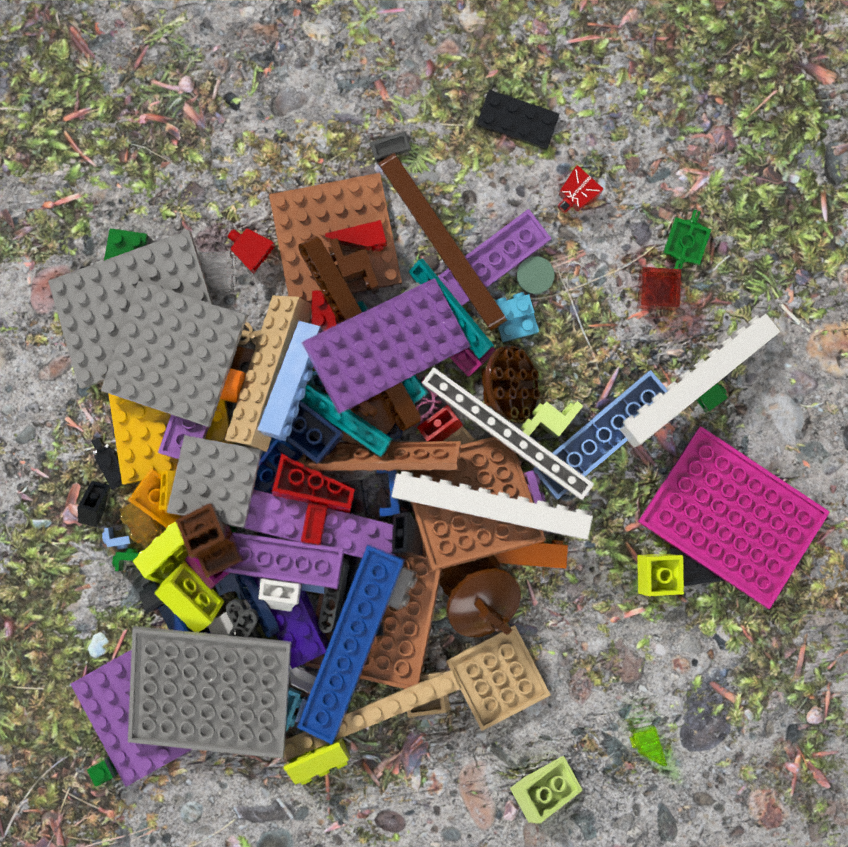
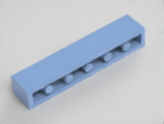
M302 321L298 322L257 429L263 435L286 441L287 436L290 435L293 419L298 415L300 400L305 396L306 384L312 377L313 364L302 342L323 332L320 326Z

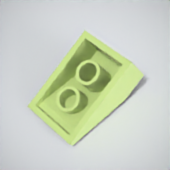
M564 756L527 775L510 788L527 821L539 824L583 791Z

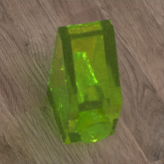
M653 724L630 730L631 737H629L632 749L635 748L638 753L663 767L667 766L659 736Z

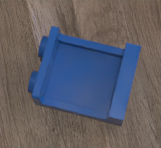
M376 470L377 474L388 473L391 507L379 508L380 516L400 513L399 499L392 498L397 470Z

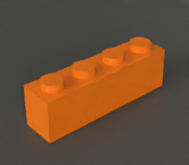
M552 540V544L544 543L543 541L494 556L499 563L566 569L568 545H563L561 540Z

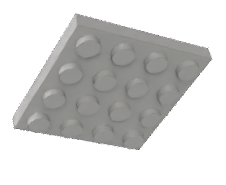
M184 435L167 513L185 516L209 503H213L222 523L245 528L262 450Z

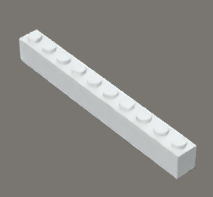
M768 315L755 316L748 322L750 326L747 328L745 326L741 327L735 332L736 337L733 339L729 337L722 342L723 347L721 349L715 348L707 354L709 358L706 361L701 359L694 365L696 369L692 372L687 370L680 376L681 381L678 383L674 381L668 385L666 393H658L651 399L653 401L652 404L649 406L645 404L637 410L639 413L637 416L633 417L631 415L624 420V426L619 430L634 448L642 444L781 332Z
M433 367L422 382L426 388L578 499L583 500L594 485L586 477Z
M406 471L396 474L392 498L588 540L592 516L588 515V511L576 509V512L568 511L569 507L557 505L556 508L549 507L548 502L537 500V504L530 503L529 498L518 496V499H512L510 494L498 492V495L490 494L491 490L479 488V491L471 490L470 485L460 484L459 487L452 486L451 481L442 479L438 483L432 481V477L421 475L420 478H415L413 473Z

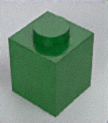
M716 383L696 401L706 413L728 398L726 396L727 391L721 384L718 385Z
M109 756L87 769L95 787L107 782L118 774Z

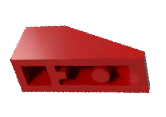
M381 220L325 233L328 242L337 238L341 245L366 249L368 251H381L387 246Z

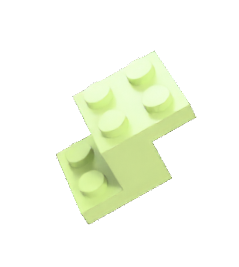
M578 401L574 404L570 402L561 413L548 402L543 405L540 403L532 412L534 417L531 420L528 418L520 429L530 436L539 425L551 436L557 438L581 410L583 405Z

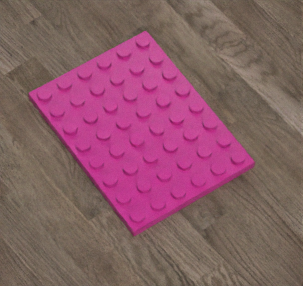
M699 426L641 515L638 523L765 608L770 609L830 511Z

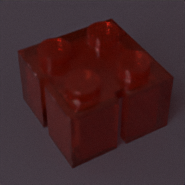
M642 267L639 271L638 288L641 289L638 291L637 309L654 310L658 307V310L676 311L680 307L681 269Z

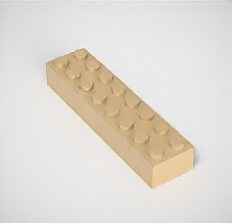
M272 296L227 430L226 441L235 445L267 452L272 437L263 435L257 429L299 321L306 323L310 321L312 304L302 298Z

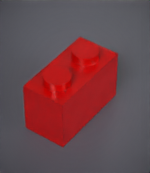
M446 405L417 428L427 442L444 441L464 425L450 406Z

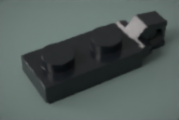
M98 437L91 441L96 449L93 452L94 458L110 488L115 490L123 485L118 456L109 444L105 445L102 439Z

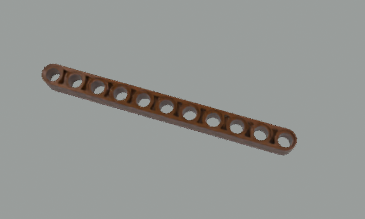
M395 153L379 162L380 168L490 331L507 321L505 315Z
M315 236L298 245L299 252L338 322L342 323L361 314L360 307L322 240ZM402 382L379 393L397 426L402 431L411 428L421 421L420 414Z

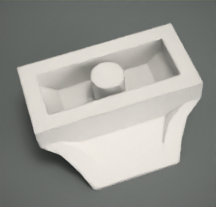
M263 578L260 582L259 599L265 600L271 609L291 611L299 603L301 584Z
M290 665L291 685L310 693L317 674L301 666L292 669Z

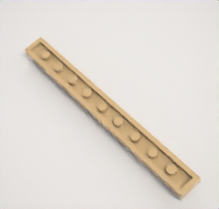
M454 669L346 713L336 740L461 689ZM302 731L285 739L284 756L287 761L328 744V742Z

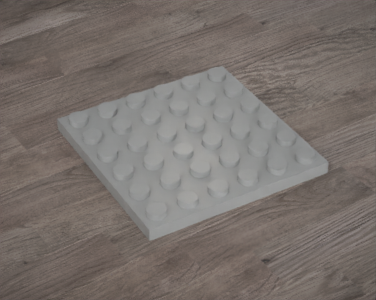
M138 281L101 391L210 427L248 316Z

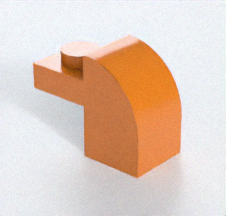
M230 368L220 396L221 400L237 404L246 373Z

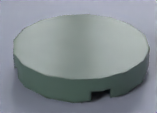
M539 256L525 259L519 265L517 271L518 284L526 293L532 295L542 294L552 286L555 278L551 263Z

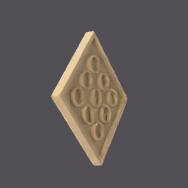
M515 625L511 626L512 631L508 635L501 631L446 660L450 670L454 669L461 685V691L481 731L551 695Z

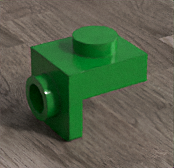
M126 548V552H116L112 559V566L115 567V572L123 571L124 560L133 561L138 557L140 552H137V548Z

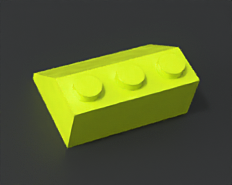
M176 521L170 524L159 537H156L133 560L144 578L161 584L188 557L189 554Z
M185 561L161 583L154 593L188 628L198 633L213 622L225 602L213 589L210 590Z
M343 738L335 740L333 744H325L287 760L284 769L295 785L298 783L304 785L312 781V777L316 775L322 777L330 772L329 769L334 767L339 769L348 764L347 761L350 760V754Z

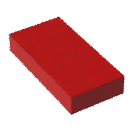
M308 503L301 542L321 545L328 506Z

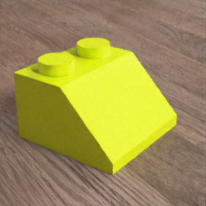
M637 555L638 594L645 596L684 594L683 555Z

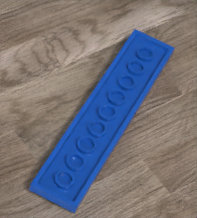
M370 544L367 545L297 728L330 744L335 742L405 562L404 559Z

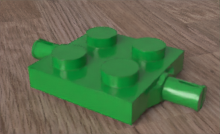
M693 210L690 220L674 218L662 253L677 260L673 269L674 272L681 273L684 263L699 266L712 230L698 223L701 211Z

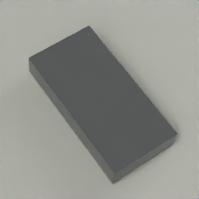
M406 131L370 142L375 162L387 158L392 153L400 155L411 151Z

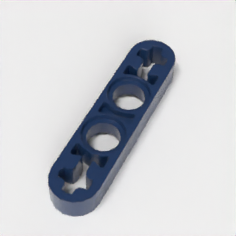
M234 573L235 579L248 604L259 614L258 623L264 634L268 638L278 634V624L266 601L259 599L260 590L253 577Z

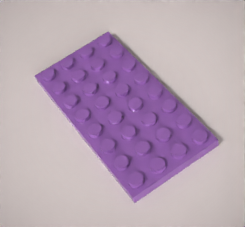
M435 278L302 342L339 414L470 347Z

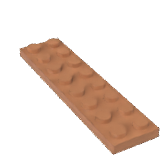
M461 441L391 442L385 454L381 457L364 445L339 442L335 449L320 463L317 464L305 454L301 463L314 471L457 470Z

